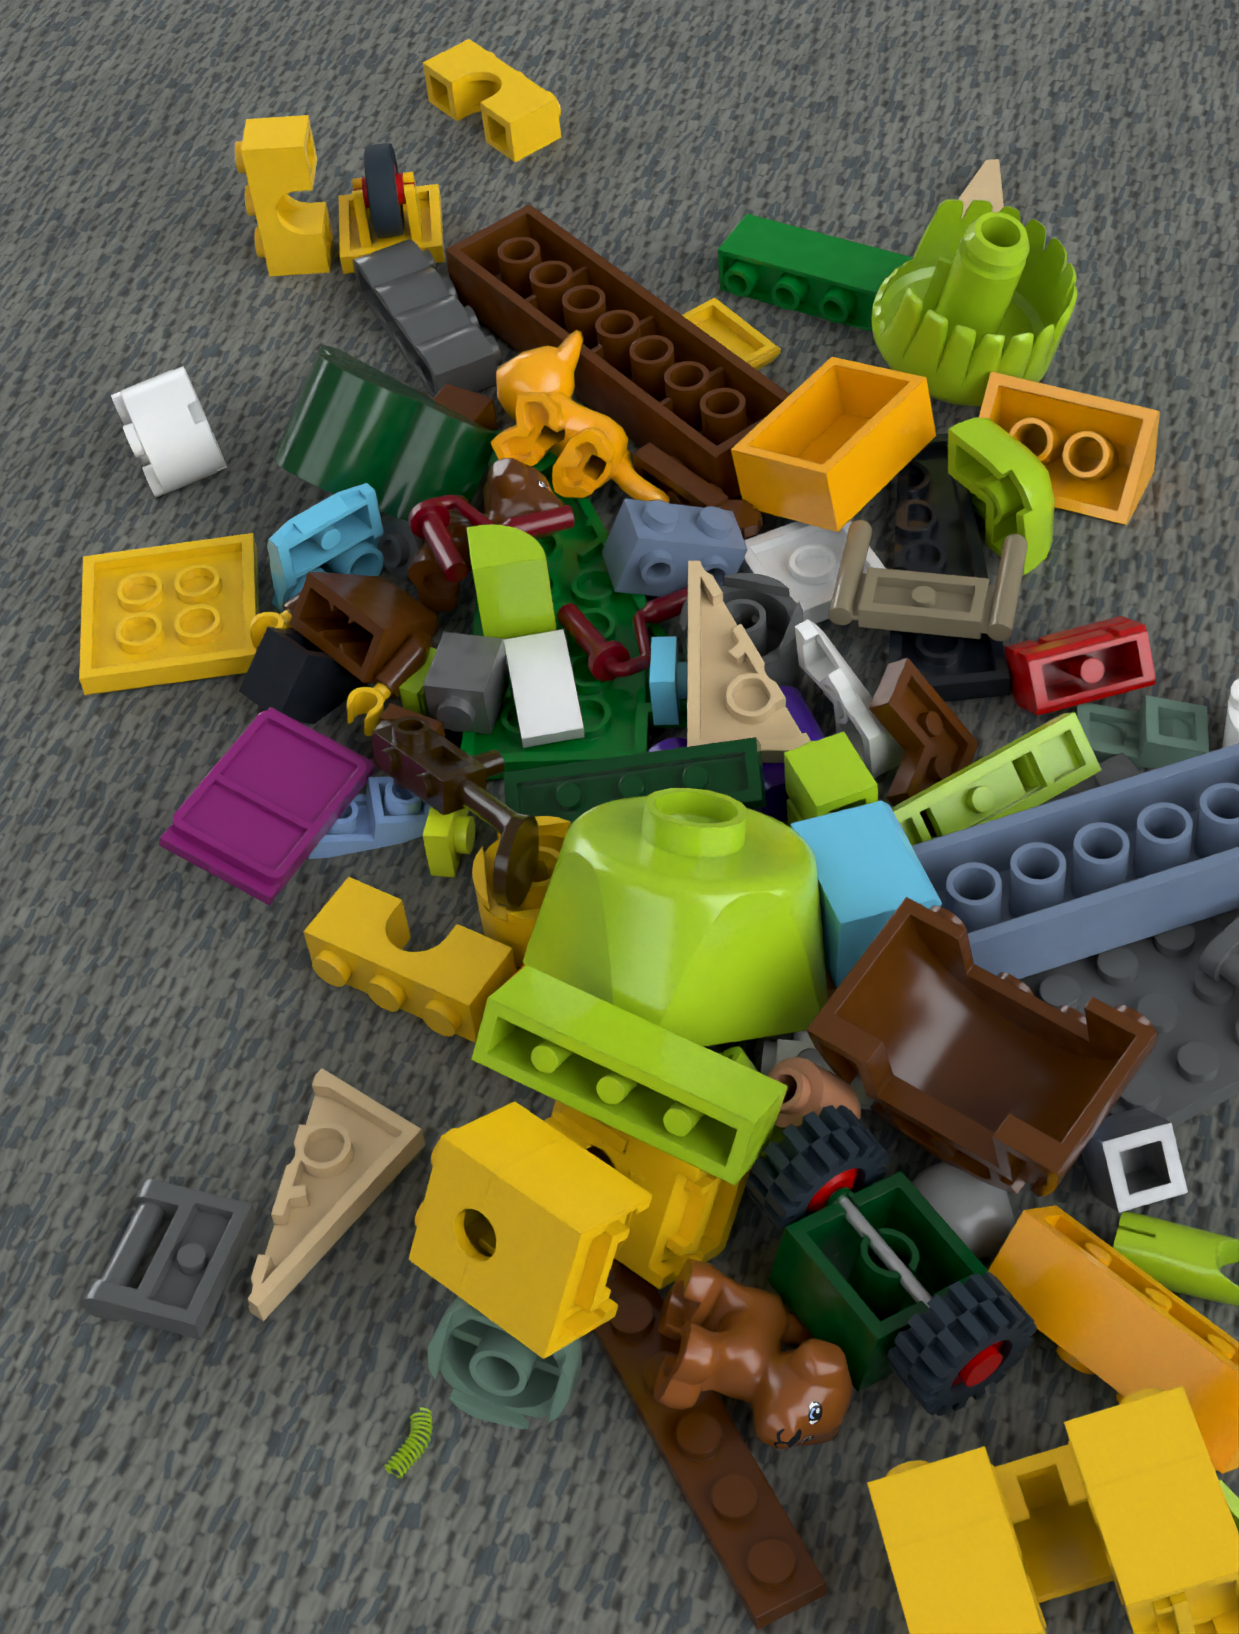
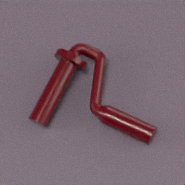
M444 495L420 502L411 510L408 516V524L412 533L419 538L427 540L448 581H462L466 578L469 569L447 529L450 522L448 510H455L474 526L497 524L456 495ZM565 505L510 517L499 525L517 528L535 537L574 528V516L571 507Z
M688 586L647 602L642 609L635 613L632 624L640 656L630 659L629 652L623 644L613 640L607 641L575 604L568 603L563 605L557 613V620L589 656L588 668L597 680L607 682L617 677L631 676L650 667L651 641L646 623L658 624L679 616L688 598Z

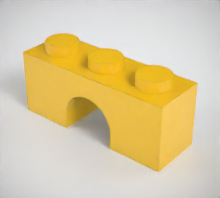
M467 39L423 62L429 102L456 121L473 113L482 112L486 142L512 161L517 162L561 138L559 120L561 108L557 98L550 91L544 90L525 77L522 72L516 71L497 58L492 52L485 50L472 40Z
M309 115L246 119L243 140L235 142V162L238 173H246L248 185L245 186V205L248 216H256L258 224L254 233L257 257L266 259L269 276L330 273L334 239L326 202H300L288 195L291 192L313 190L317 155Z
M349 876L303 931L312 960V967L325 982L336 987H342L345 984L367 993L378 1006L385 1010L396 1012L400 1008L422 1018L427 1026L442 1036L452 1037L454 1034H457L475 1043L487 998L517 972L512 947L459 924H456L448 936L434 948L421 952L402 950L411 939L403 901Z

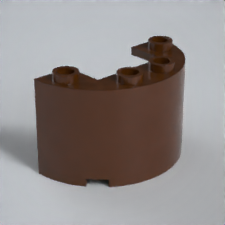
M908 897L903 900L806 1029L816 1050L832 1071L848 1084H851L857 1076L863 1083L867 1097L874 1100L870 1108L907 1138L947 1164L996 1188L1018 1194L1025 1183L1034 1184L1030 1190L1038 1197L1047 1196L1057 1188L1150 1055L1158 1038V1031L1154 1030L1151 1022L1141 1013L1128 1006L1117 1005L1113 1008L1092 996L1084 1007L1085 1015L1066 1005H1060L1058 1008H1055L1036 998L1030 988L1015 976L1005 972H1000L996 976L974 964L968 933L964 923L956 915L943 907L933 905L928 909Z

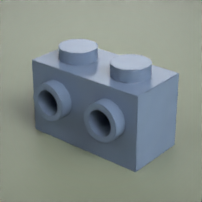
M624 498L602 550V555L615 592L664 596L688 586V561H701L704 570L713 575L719 586L724 585L723 576L738 572L748 549L733 511L722 510L712 506L703 508L669 504L660 500L642 501Z

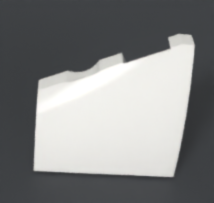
M807 619L796 625L795 634L799 666L834 704L836 734L845 732L873 778L900 765L905 751L870 711L869 707L873 697L826 634L815 623Z

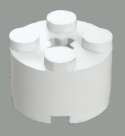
M184 366L175 370H169L111 395L124 424L123 430L135 457H139L144 466L142 469L155 498L227 468L219 445Z

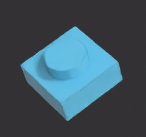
M677 636L652 637L649 684L654 725H679L680 699H687L688 662H679Z

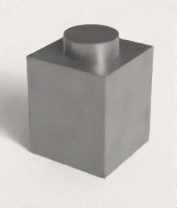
M443 632L423 686L430 718L443 722L444 729L456 732L492 733L510 682L503 638Z
M1143 1107L1106 1117L1081 1152L1092 1195L1118 1213L1188 1193L1172 1122Z

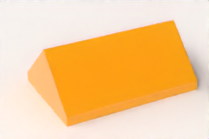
M991 372L978 418L991 419L1038 457L1049 472L1055 507L1128 525L1154 472L1160 411Z

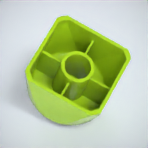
M669 788L655 791L648 796L623 798L600 804L583 813L568 828L531 934L523 963L703 1047L806 1031L828 1001L823 925L815 854L807 842L795 830L783 822L761 812L746 808L741 802L730 796L710 790Z

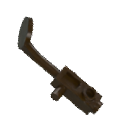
M406 716L382 721L375 728L372 735L374 765L392 777L397 787L410 790L443 816L467 808L496 829L502 836L498 845L493 871L495 901L502 907L518 908L524 902L535 875L539 854V827L534 816L517 813L486 791V778L501 774L504 771V760L500 752L493 749L471 757L431 729L429 721L422 717Z

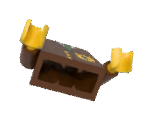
M308 572L302 591L282 605L284 611L281 614L274 612L257 614L251 621L250 634L253 647L256 648L259 647L267 627L286 630L294 628L363 683L373 682L375 685L373 688H356L351 691L347 699V723H352L358 715L367 714L364 720V735L372 736L373 731L380 724L379 716L384 712V702L388 698L397 699L400 695L399 687L425 664L430 647L434 648L432 637L438 630L439 618L436 611L425 607L386 578L368 575Z

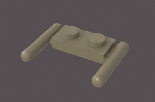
M856 520L850 524L828 612V618L831 622L837 625H847L852 620H858V627L973 639H981V634L987 633L991 639L996 641H1006L1011 637L1028 546L1023 536L1012 534L1004 540L996 585L992 586L989 585L988 578L868 567L867 573H863L872 536V527L864 520Z

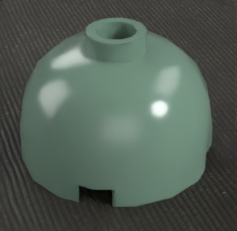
M459 1296L447 1309L427 1347L428 1369L434 1380H436L441 1371L444 1379L453 1387L448 1398L460 1410L476 1419L519 1429H528L530 1425L523 1415L536 1418L549 1415L547 1423L559 1417L575 1388L582 1364L581 1337L543 1359Z

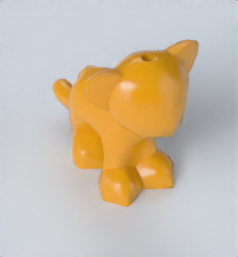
M576 330L571 333L558 348L547 345L523 351L498 367L496 371L497 398L508 416L517 424L502 431L490 442L499 460L514 458L524 464L533 466L540 462L547 452H550L558 457L553 465V488L557 494L563 497L585 498L612 479L625 493L635 500H660L669 503L670 498L664 491L643 479L634 470L631 453L627 448L628 437L622 426L609 416L584 407L571 399L575 388L574 371L583 343L581 331Z

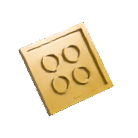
M253 533L83 556L79 680L84 694H98L247 673L258 647H253L250 634L251 621L259 614L258 556Z

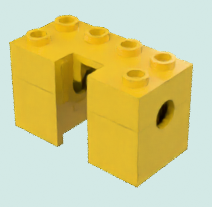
M557 1100L555 1101L551 1117L545 1120L540 1119L514 1101L466 1125L453 1128L440 1137L431 1155L433 1168L425 1198L415 1215V1226L417 1228L408 1260L541 1358L545 1359L615 1317L618 1304L609 1298L611 1290L605 1286L614 1258L660 1290L676 1281L688 1258L707 1262L719 1255L725 1249L752 1166L738 1183L733 1185Z
M1183 1385L1166 1391L1159 1388L1142 1389L1126 1396L1117 1406L1065 1421L1069 1444L996 1467L993 1464L991 1465L984 1446L932 1463L923 1460L905 1462L892 1468L886 1474V1477L867 1482L910 1634H1047V1625L1039 1603L1111 1581L1115 1583L1121 1605H1124L1133 1634H1239V1533Z

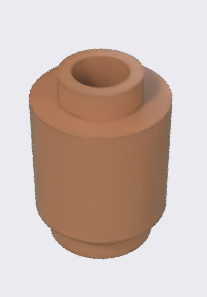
M801 1057L785 1059L774 1066L767 1075L788 1086L775 1126L783 1130L791 1124L798 1128L802 1125L803 1116L812 1111L819 1117L823 1107L833 1105L835 1109L839 1105L846 1106L860 1120L861 1106L852 1085L808 1059Z

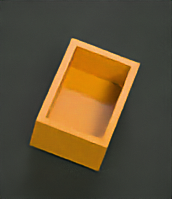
M831 357L731 449L742 500L748 501L753 505L754 509L757 508L758 511L839 532L936 437L927 378Z

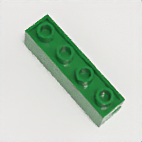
M747 213L717 249L720 290L739 297H747L776 305L786 310H794L823 318L833 323H841L872 332V307L880 286L885 278L889 277L896 268L913 259L910 256Z

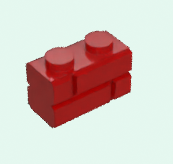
M1124 616L1039 637L1037 642L1026 640L1005 646V655L1014 699L1019 707L1025 710L1028 709L1029 712L1037 716L1155 685L1156 676L1145 624L1132 621Z

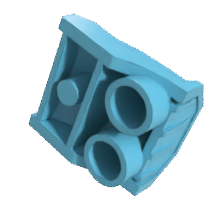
M365 483L335 493L288 520L269 538L267 549L275 591L272 605L279 612L282 613L284 611L282 607L284 603L302 591L308 572L378 576L384 564V557L382 552L377 549V545L384 531L376 493L369 484Z

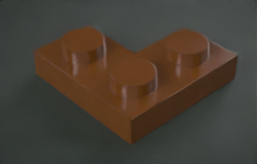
M909 658L889 663L869 709L905 751L886 797L893 806H896L969 766L979 743ZM921 811L920 815L930 836L936 837L937 834L926 811Z

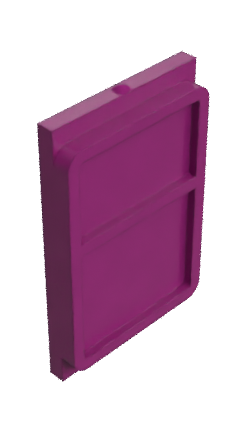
M270 707L267 711H263L256 716L174 813L172 824L160 837L159 846L270 906L367 783L368 777L374 774L376 765L364 756Z

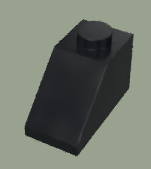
M267 627L239 688V692L258 705L257 714L267 711L272 707L298 722L315 724L345 702L351 691L356 688L365 687L370 682L363 683L298 631Z

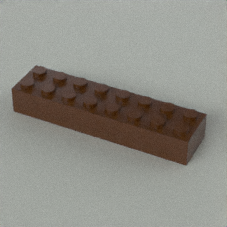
M530 204L445 249L449 278L456 289L459 302L463 307L469 305L480 322L520 353L547 345L558 348L571 333L576 330L581 331L583 343L574 371L575 388L573 395L592 410L609 416L622 426L627 437L638 446L643 447L650 442L669 456H675L680 459L686 468L706 482L720 487L729 500H734L741 496L731 449L791 394Z

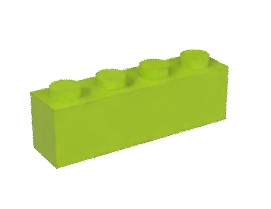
M528 965L487 998L471 1060L733 1185L738 1183L769 1145L788 1087L777 1080Z

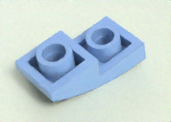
M368 777L366 794L356 795L308 857L309 859L330 858L401 844L419 838L423 835L431 806L410 790L397 787L392 777Z

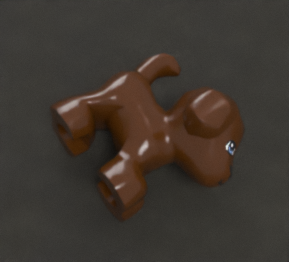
M514 458L500 459L492 464L488 480L483 487V515L493 523L499 525L510 517L565 506V503L552 492L546 477L535 467L524 464ZM456 495L465 500L468 504H470V501L466 497L462 495ZM450 509L448 510L450 522L447 529L467 564L469 573L472 570L467 527L474 525L455 510ZM556 532L535 536L533 538H535L536 540L544 539L553 536ZM426 540L411 561L408 568V577L417 587L419 601L425 607L438 612H452L458 603L461 590L459 582H450L446 579Z

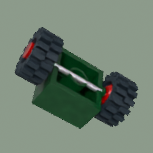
M833 1105L823 1107L819 1117L812 1111L803 1116L802 1125L798 1128L791 1124L783 1130L782 1133L786 1137L779 1143L770 1142L764 1149V1152L768 1155L767 1158L755 1161L751 1168L755 1174L748 1177L746 1186L749 1188L747 1193L782 1235L768 1278L769 1283L815 1339L828 1341L841 1348L846 1356L852 1385L857 1392L895 1373L927 1413L932 1416L935 1413L938 1416L946 1415L951 1408L957 1411L965 1407L968 1398L971 1396L976 1400L986 1393L985 1387L992 1381L996 1384L1006 1376L1003 1371L1008 1366H1016L1023 1357L1020 1351L1030 1347L1034 1340L1031 1335L1037 1329L1035 1321L997 1277H994L902 1171L883 1179L887 1171L884 1165L889 1163V1156L886 1154V1150L846 1106L839 1105L837 1109Z

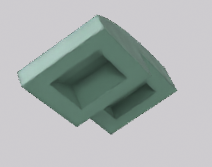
M1146 695L1139 712L1092 703L1076 705L1073 710L1078 717L1098 763L1123 752L1136 767L1161 768L1209 752L1207 706Z

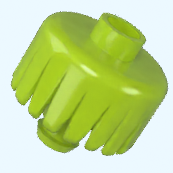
M947 199L939 204L920 240L913 259L896 268L889 277L885 278L880 286L872 307V332L877 348L889 367L895 371L926 377L930 397L959 406L981 407L991 372L1039 382L1043 378L1056 353L1077 301L1076 272L1071 263L1066 265L1067 251L1057 238H1052L1045 249L1046 227L1039 221L1032 219L1024 227L1020 222V212L1016 208L1005 206L999 212H992V203L985 200H973L962 218L963 201Z

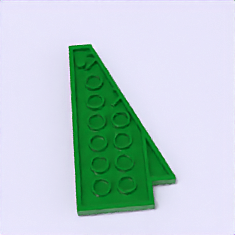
M492 430V431H493L494 433H496V434H500V433H501L502 431H504V430ZM493 451L489 461V471L492 464L499 460L495 451ZM547 452L541 461L532 467H535L546 477L556 497L563 501L565 505L571 507L574 516V528L558 531L551 537L537 541L542 546L546 555L556 630L564 629L584 727V737L523 748L510 680L492 733L483 734L463 731L461 750L471 757L496 749L504 760L505 767L503 773L646 753L649 750L650 728L687 727V699H680L679 725H654L649 684L650 667L631 676L617 677L607 682L597 680L589 671V656L557 620V613L563 605L568 603L575 604L607 641L613 640L623 644L629 652L630 659L640 656L632 624L633 616L646 605L647 600L641 594L614 591L602 555V550L609 534L588 497H563L554 491L552 484L553 465L558 457L550 452ZM476 595L472 635L484 636ZM646 623L650 641H652V637H668L660 623ZM501 773L486 779H504V776Z

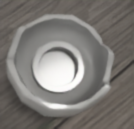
M946 1162L929 1166L921 1171L911 1183L978 1259L987 1257L989 1260H992L999 1252L1000 1246L1004 1244L1015 1219L1008 1191L984 1183Z

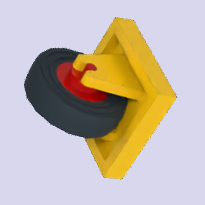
M381 143L366 146L364 151L365 177L352 179V194L339 195V246L343 274L355 273L353 259L408 239H412L421 251L428 249L435 263L445 262L439 184L416 186L413 171L399 173L392 144Z

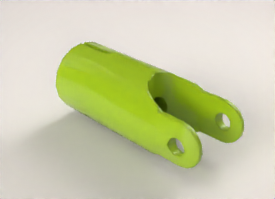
M1130 1211L1122 1212L1113 1246L1116 1251L1170 1291L1239 1307V1286L1219 1271L1225 1265L1239 1263V1239Z

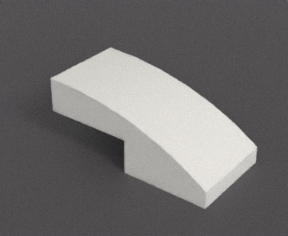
M564 629L504 639L523 748L584 737V727Z

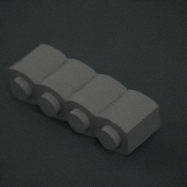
M408 239L352 260L358 290L372 313L378 317L382 327L394 344L399 347L403 357L415 374L419 375L432 398L436 396L446 383L471 392H477L497 384L496 371L497 366L502 365V356L496 340L491 334L485 336L482 333L473 309L469 305L462 306L452 281L449 277L441 278L428 249L421 251L412 239Z

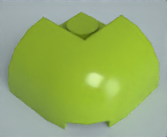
M974 417L949 428L948 474L969 490L973 510L986 520L985 545L1001 557L1006 537L1018 534L1026 539L1028 546L1022 574L1024 576L1047 558L1053 542L1055 500L1048 470L1034 453L991 419Z

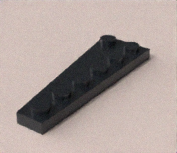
M948 433L936 434V437L898 473L893 569L988 578L970 492L948 474ZM890 630L888 664L909 658L944 702L1010 695L1011 677L1003 641L993 640L987 633H982L981 639Z

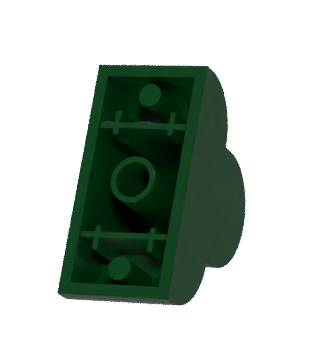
M321 345L281 438L274 461L291 474L333 494L367 483L375 490L380 511L396 519L408 521L411 510L420 502L444 495H462L471 503L494 451L490 442L498 434L348 353L334 347Z

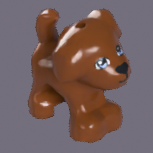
M688 1258L675 1283L668 1291L660 1313L658 1333L674 1341L681 1340V1345L677 1358L666 1355L663 1359L654 1386L653 1396L656 1401L667 1407L683 1410L695 1405L701 1391L713 1390L725 1396L751 1403L754 1430L759 1440L775 1449L816 1445L833 1440L839 1432V1426L850 1407L853 1393L846 1356L841 1348L828 1341L815 1339L793 1312H787V1308L779 1295L743 1285L724 1275L710 1263ZM782 1344L799 1345L795 1350L782 1351Z

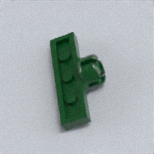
M756 737L503 773L505 804L517 813L534 817H559L570 821L571 824L583 813L600 804L623 798L648 796L655 791L669 788L710 790L730 796L749 809L767 807L761 744Z

